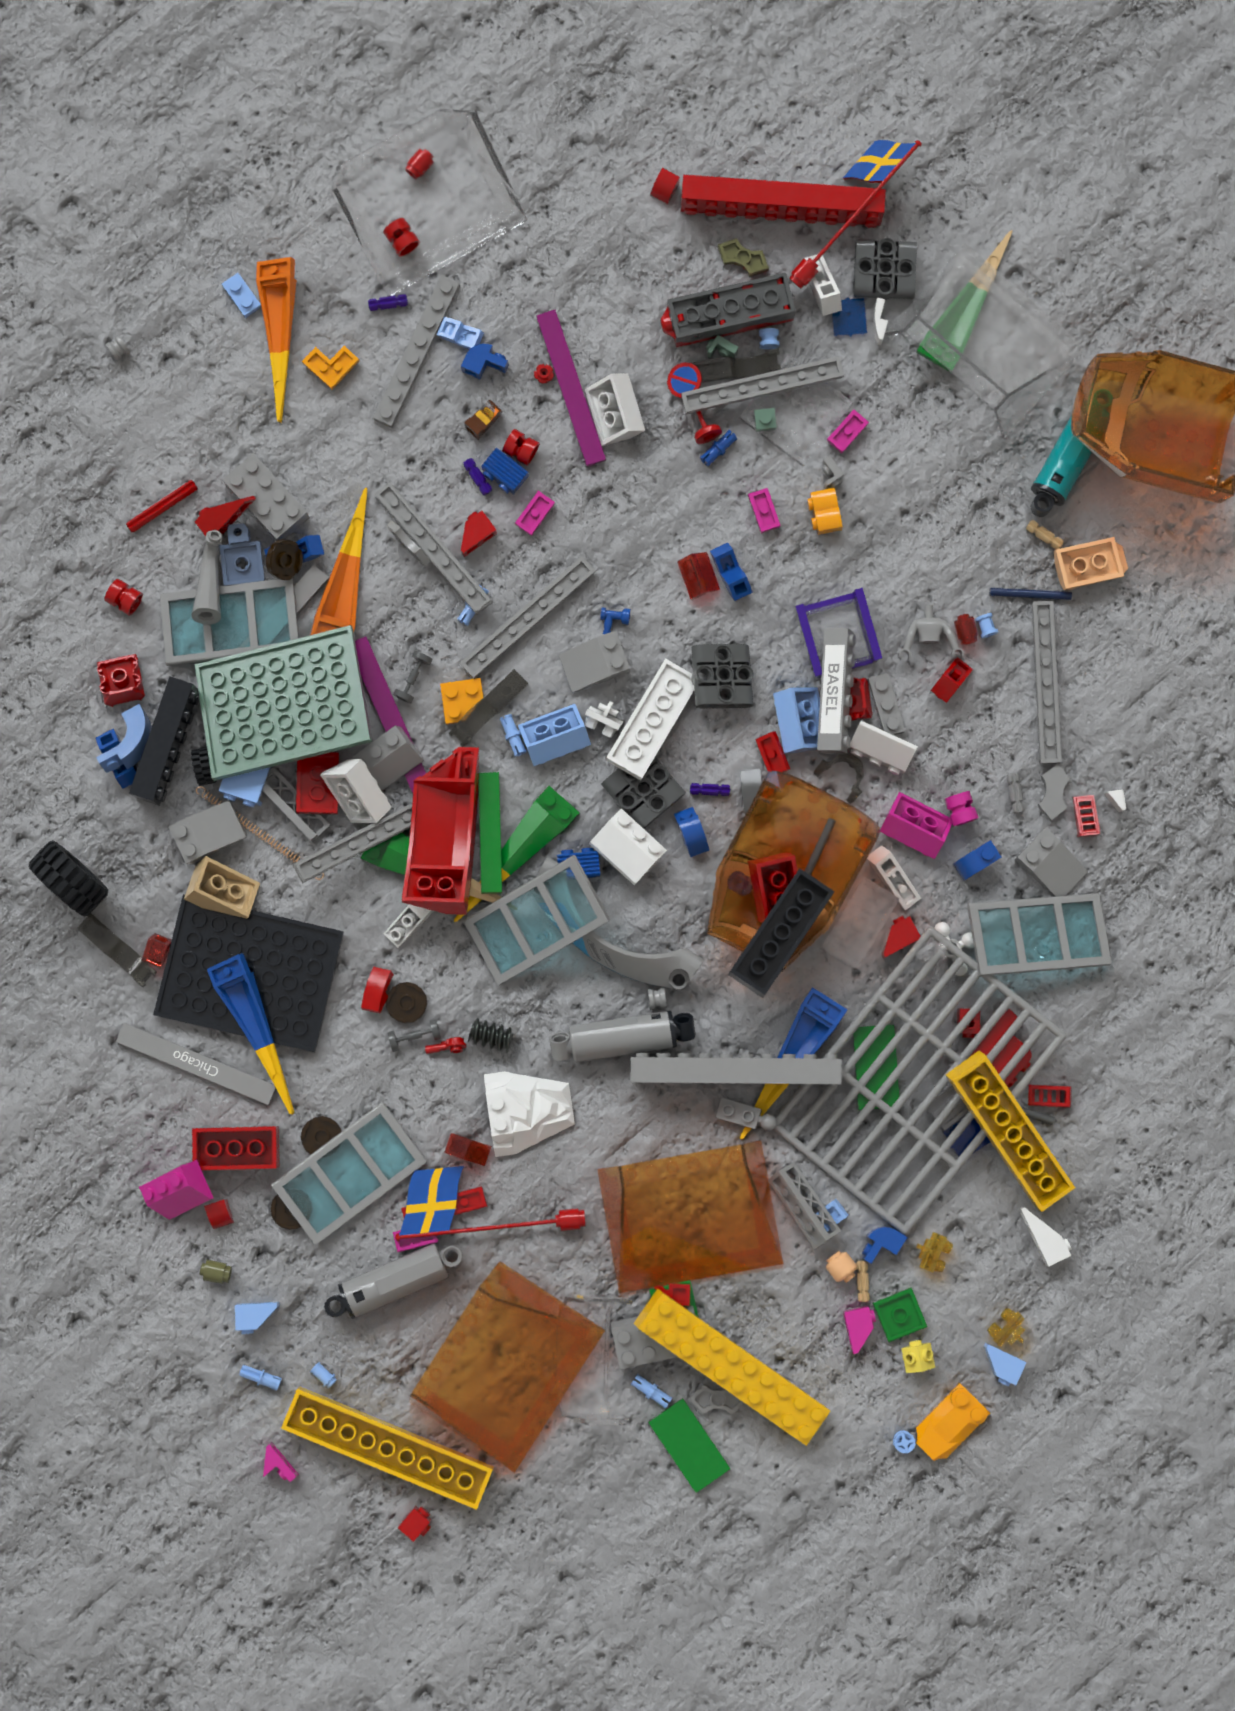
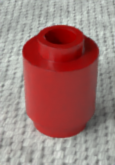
M418 149L406 163L405 171L417 180L418 177H422L433 165V155L427 149Z

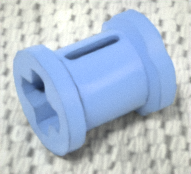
M992 613L975 618V622L979 624L982 632L981 638H987L999 632L993 624Z

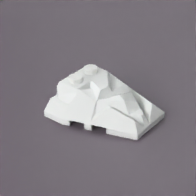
M510 1072L484 1074L495 1157L517 1154L575 1125L569 1083Z

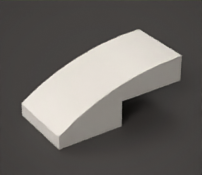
M881 298L876 300L873 315V329L877 345L882 344L888 320L880 319L885 299Z

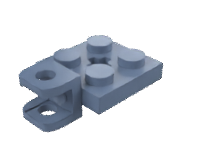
M244 523L229 525L227 531L229 544L219 545L224 586L265 581L261 542H251L250 531ZM239 531H242L240 536H236ZM242 558L245 562H248V565L245 566V569H241L240 566H237V563H239L240 559Z

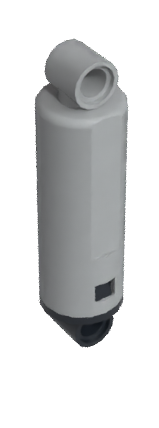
M671 1011L570 1026L569 1034L566 1032L554 1033L550 1036L549 1041L553 1059L563 1061L569 1059L573 1054L574 1062H584L677 1047L676 1040L682 1042L690 1041L695 1038L696 1033L693 1015L690 1013H680L672 1017Z
M431 1244L338 1284L340 1294L333 1295L326 1300L324 1305L325 1312L331 1317H339L348 1311L351 1319H355L439 1283L449 1277L447 1268L457 1266L462 1261V1250L458 1246L450 1245L439 1251L436 1244ZM449 1250L457 1252L458 1259L455 1262H450L447 1259L446 1254ZM333 1300L340 1302V1311L334 1312L331 1309L330 1304Z

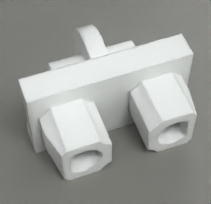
M609 701L607 706L600 703L598 709L590 706L585 713L587 715L585 726L595 729L600 721L606 724L602 734L610 738L621 728L624 721L615 718L619 711L612 709L614 703Z

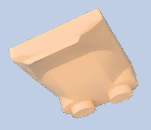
M1114 537L1054 551V563L1059 583L1063 590H1073L1078 587L1124 577V573L1128 570L1123 546L1119 545Z

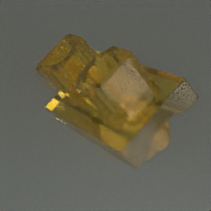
M933 1232L930 1239H925L923 1246L917 1244L916 1248L921 1249L918 1257L922 1259L920 1268L930 1272H943L945 1261L939 1259L941 1252L949 1254L953 1247V1244L946 1240L947 1237Z
M1006 1308L1000 1315L1007 1322L1003 1329L995 1322L987 1329L992 1338H994L993 1341L999 1347L1006 1340L1010 1345L1016 1340L1020 1343L1024 1341L1020 1335L1025 1329L1021 1326L1017 1329L1024 1321L1023 1316L1019 1312L1015 1313L1011 1309Z

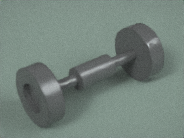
M414 651L412 657L418 660L415 669H412L404 692L395 689L393 693L395 697L410 704L414 697L407 693L411 685H414L420 673L418 670L421 664L430 665L433 660L418 651Z
M436 1019L430 1020L431 1029L424 1031L416 1030L406 1033V1036L396 1038L394 1030L387 1032L392 1051H399L398 1042L419 1039L422 1038V1035L433 1033L435 1040L441 1039Z

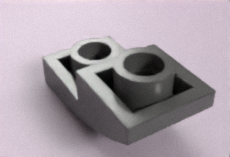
M761 769L740 771L745 815L765 812Z

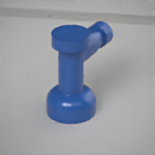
M602 607L600 620H604L603 634L611 632L613 619L621 620L622 624L629 625L631 609L625 608L622 612L606 610V608Z

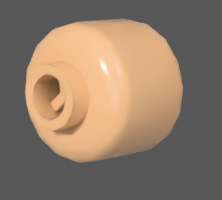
M838 1251L826 1260L828 1262L826 1269L836 1282L844 1280L847 1283L856 1276L854 1271L857 1269V1264L847 1252L841 1253Z

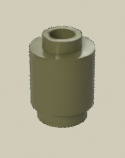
M207 1260L206 1263H202L200 1275L203 1276L204 1281L219 1284L229 1283L232 1266H227V1263Z

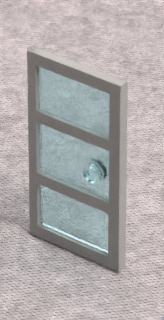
M293 578L285 581L274 579L219 586L221 619L215 624H201L192 619L191 613L197 589L160 594L166 666L211 661L299 638Z
M572 855L464 920V923L496 983L501 985L611 920L577 857Z
M1099 893L968 903L967 905L979 976L1099 967L1112 964Z
M381 1102L272 1183L271 1186L313 1243L317 1245L427 1161L387 1109L386 1104Z

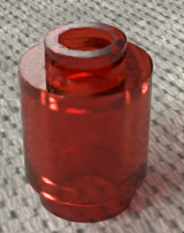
M969 614L957 616L954 625L958 641H961L962 645L977 642L978 632L974 617H969Z

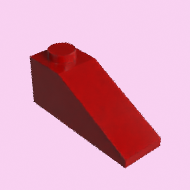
M250 496L211 508L205 507L199 512V517L196 519L195 524L205 536L208 531L212 530L219 531L223 536L228 530L229 525H232L256 498Z

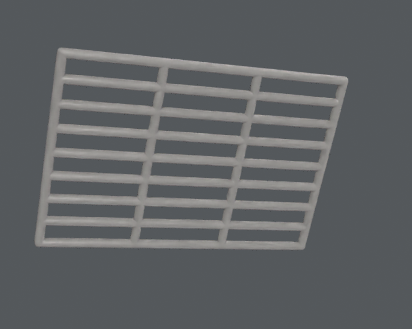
M933 927L926 929L827 1052V1054H837L878 1002L889 1009L842 1067V1080L853 1087L807 1145L797 1139V1136L839 1084H829L796 1126L789 1132L780 1124L812 1086V1084H802L775 1117L777 1125L773 1129L903 1235H907L986 1138V1134L981 1129L957 1160L947 1153L974 1119L969 1111L941 1146H938L931 1140V1137L962 1100L958 1093L954 1095L925 1133H922L914 1126L949 1083L945 1074L970 1057L1013 1002L1023 1011L987 1054L991 1063L1029 1016L1033 1017L1040 1024L999 1073L1003 1081L1046 1029L1056 1036L1011 1092L1015 1099L1019 1097L1066 1038L1064 1031L993 975L981 976L990 985L946 1040L942 1042L933 1035L980 977L977 962ZM932 937L941 944L895 1003H893L885 996L886 992ZM946 951H950L957 959L911 1016L908 1015L901 1007ZM965 963L974 970L973 973L926 1029L917 1022L918 1019ZM999 990L1006 996V999L964 1051L958 1055L950 1048L993 993ZM895 1015L898 1016L905 1024L858 1081L849 1072ZM913 1028L921 1037L874 1094L865 1085L910 1029ZM929 1041L938 1048L892 1107H890L881 1099ZM945 1054L954 1063L910 1118L906 1120L897 1112ZM861 1093L869 1102L822 1159L813 1150L856 1096ZM875 1106H877L885 1115L838 1172L829 1163ZM893 1119L902 1128L856 1185H854L846 1178L847 1174ZM909 1132L918 1141L875 1195L870 1198L862 1189ZM924 1146L928 1147L935 1154L887 1212L878 1203ZM943 1159L951 1166L909 1220L902 1224L895 1218L896 1214L937 1163Z

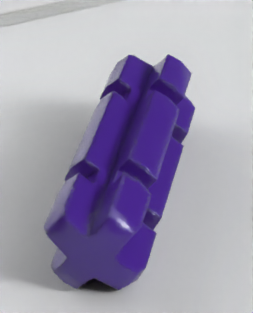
M405 294L398 295V297L388 296L381 297L379 300H376V298L368 300L370 311H376L378 308L383 310L397 308L398 305L400 307L408 305V299Z
M472 458L467 459L463 463L465 469L469 471V475L477 487H480L481 493L484 496L489 494L492 488L489 483H486V478L480 469L476 467Z
M692 783L690 785V794L699 795V793H702V795L718 796V794H721V796H729L730 785H699V783Z

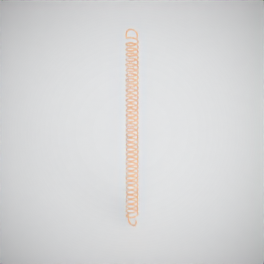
M251 824V825L248 827V828H249V831H252V833H255V832H253V830H254V828L256 827V825L250 830V828H251V826H252V824ZM270 837V838L267 840V841H268V845L271 844V847H273V846H272L273 841L269 843V841H270V839H271V837Z

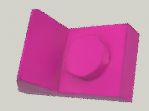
M271 1442L266 1447L263 1477L277 1466L279 1469L277 1472L280 1477L291 1482L299 1474L273 1442Z

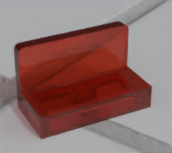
M707 552L693 553L677 561L690 599H696L705 593L720 590Z

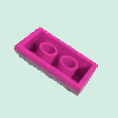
M899 792L881 826L880 832L921 852L925 856L935 859L946 840L952 826V821L950 817Z
M197 1160L181 1165L139 1187L146 1205L169 1220L213 1199V1195Z

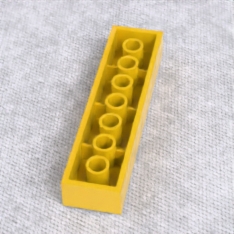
M979 1050L945 1074L1038 1210L1043 1212L1075 1189V1186L985 1054Z

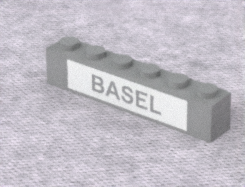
M824 628L817 750L821 753L847 754V748L850 747L848 728L851 727V716L849 715V707H852L853 703L850 690L854 684V678L851 673L852 667L855 665L853 646L856 645V636L849 628Z

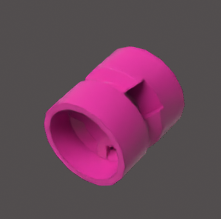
M970 791L944 799L947 809L952 811L950 818L953 827L979 819L976 808L971 806L973 799Z

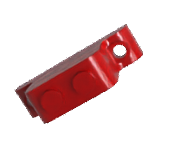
M1008 1009L970 1056L979 1050L987 1056L1016 1020L1017 1015ZM1016 1036L1010 1039L992 1062L998 1074L1023 1045ZM1030 1049L1004 1080L1008 1088L1017 1081L1015 1076L1020 1071L1024 1073L1031 1065L1029 1062L1032 1057Z

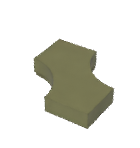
M737 238L718 244L717 247L724 265H738L748 273L749 277L769 271L762 250H748L739 243Z

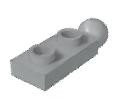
M721 1097L716 1118L755 1130L758 1124H761V1127L767 1131L773 1130L777 1125V1120L773 1115L766 1114L760 1116L762 1109Z

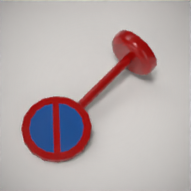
M686 362L673 367L667 379L668 389L678 398H682V392L699 389L702 383V375L697 366ZM701 411L696 412L702 428L694 435L696 443L705 444L718 438L722 434L720 426L717 424L707 425Z

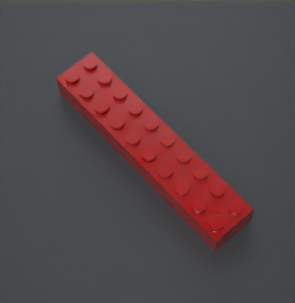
M683 174L681 212H685L687 215L704 213L706 216L711 217L718 214L725 215L728 218L745 216L746 219L760 217L768 221L785 219L787 222L802 220L809 224L825 222L827 225L845 224L876 188ZM881 189L849 226L853 227L857 226V224L865 225L868 228L881 226L885 209L886 189Z

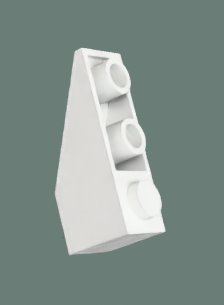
M409 904L383 934L399 948L434 911Z

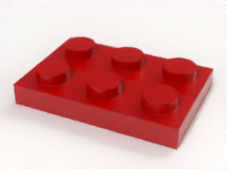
M330 752L297 760L296 814H338V802L320 774L339 764V752Z

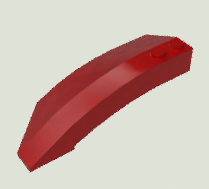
M458 747L452 751L453 754L445 760H440L429 768L430 771L413 780L411 828L402 903L444 914L467 915L476 835L479 747Z

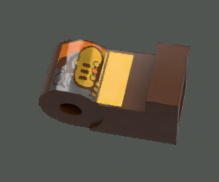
M489 400L480 410L464 422L465 429L479 440L501 416L503 411L493 401Z

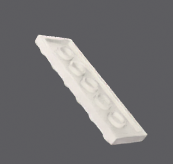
M667 659L664 660L606 757V761L642 780L694 692V685L691 681L692 673Z

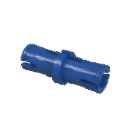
M728 430L718 441H714L712 447L700 456L703 464L706 462L705 465L709 467L720 455L723 456L726 453L725 450L737 440L736 435L731 430Z

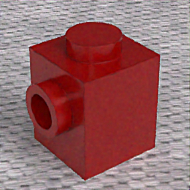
M957 1008V1025L970 1009ZM980 1011L964 1029L962 1038H974L975 1034L980 1031Z
M415 1506L400 1523L398 1529L414 1542L419 1535L424 1536L431 1528L429 1525L432 1520L429 1517L431 1514L424 1507L418 1508Z

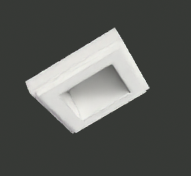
M1123 789L1108 791L1104 794L1118 812L1126 810Z

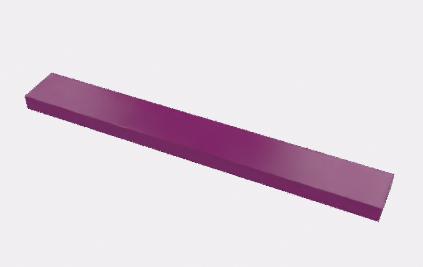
M556 310L536 315L586 466L589 467L604 462L606 458Z
M367 637L356 640L355 644L361 677L385 731L387 732L395 725L402 727L411 740ZM422 763L405 774L412 793L414 787L413 780L426 774Z

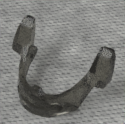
M839 754L829 762L822 760L814 771V775L817 777L838 762H847L851 768H855L857 773L856 782L846 799L849 804L853 803L862 793L859 788L860 782L864 777L861 760L853 754Z

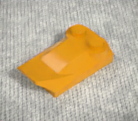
M958 1383L916 1427V1444L933 1461L947 1458L980 1424L985 1422L990 1412L963 1385Z

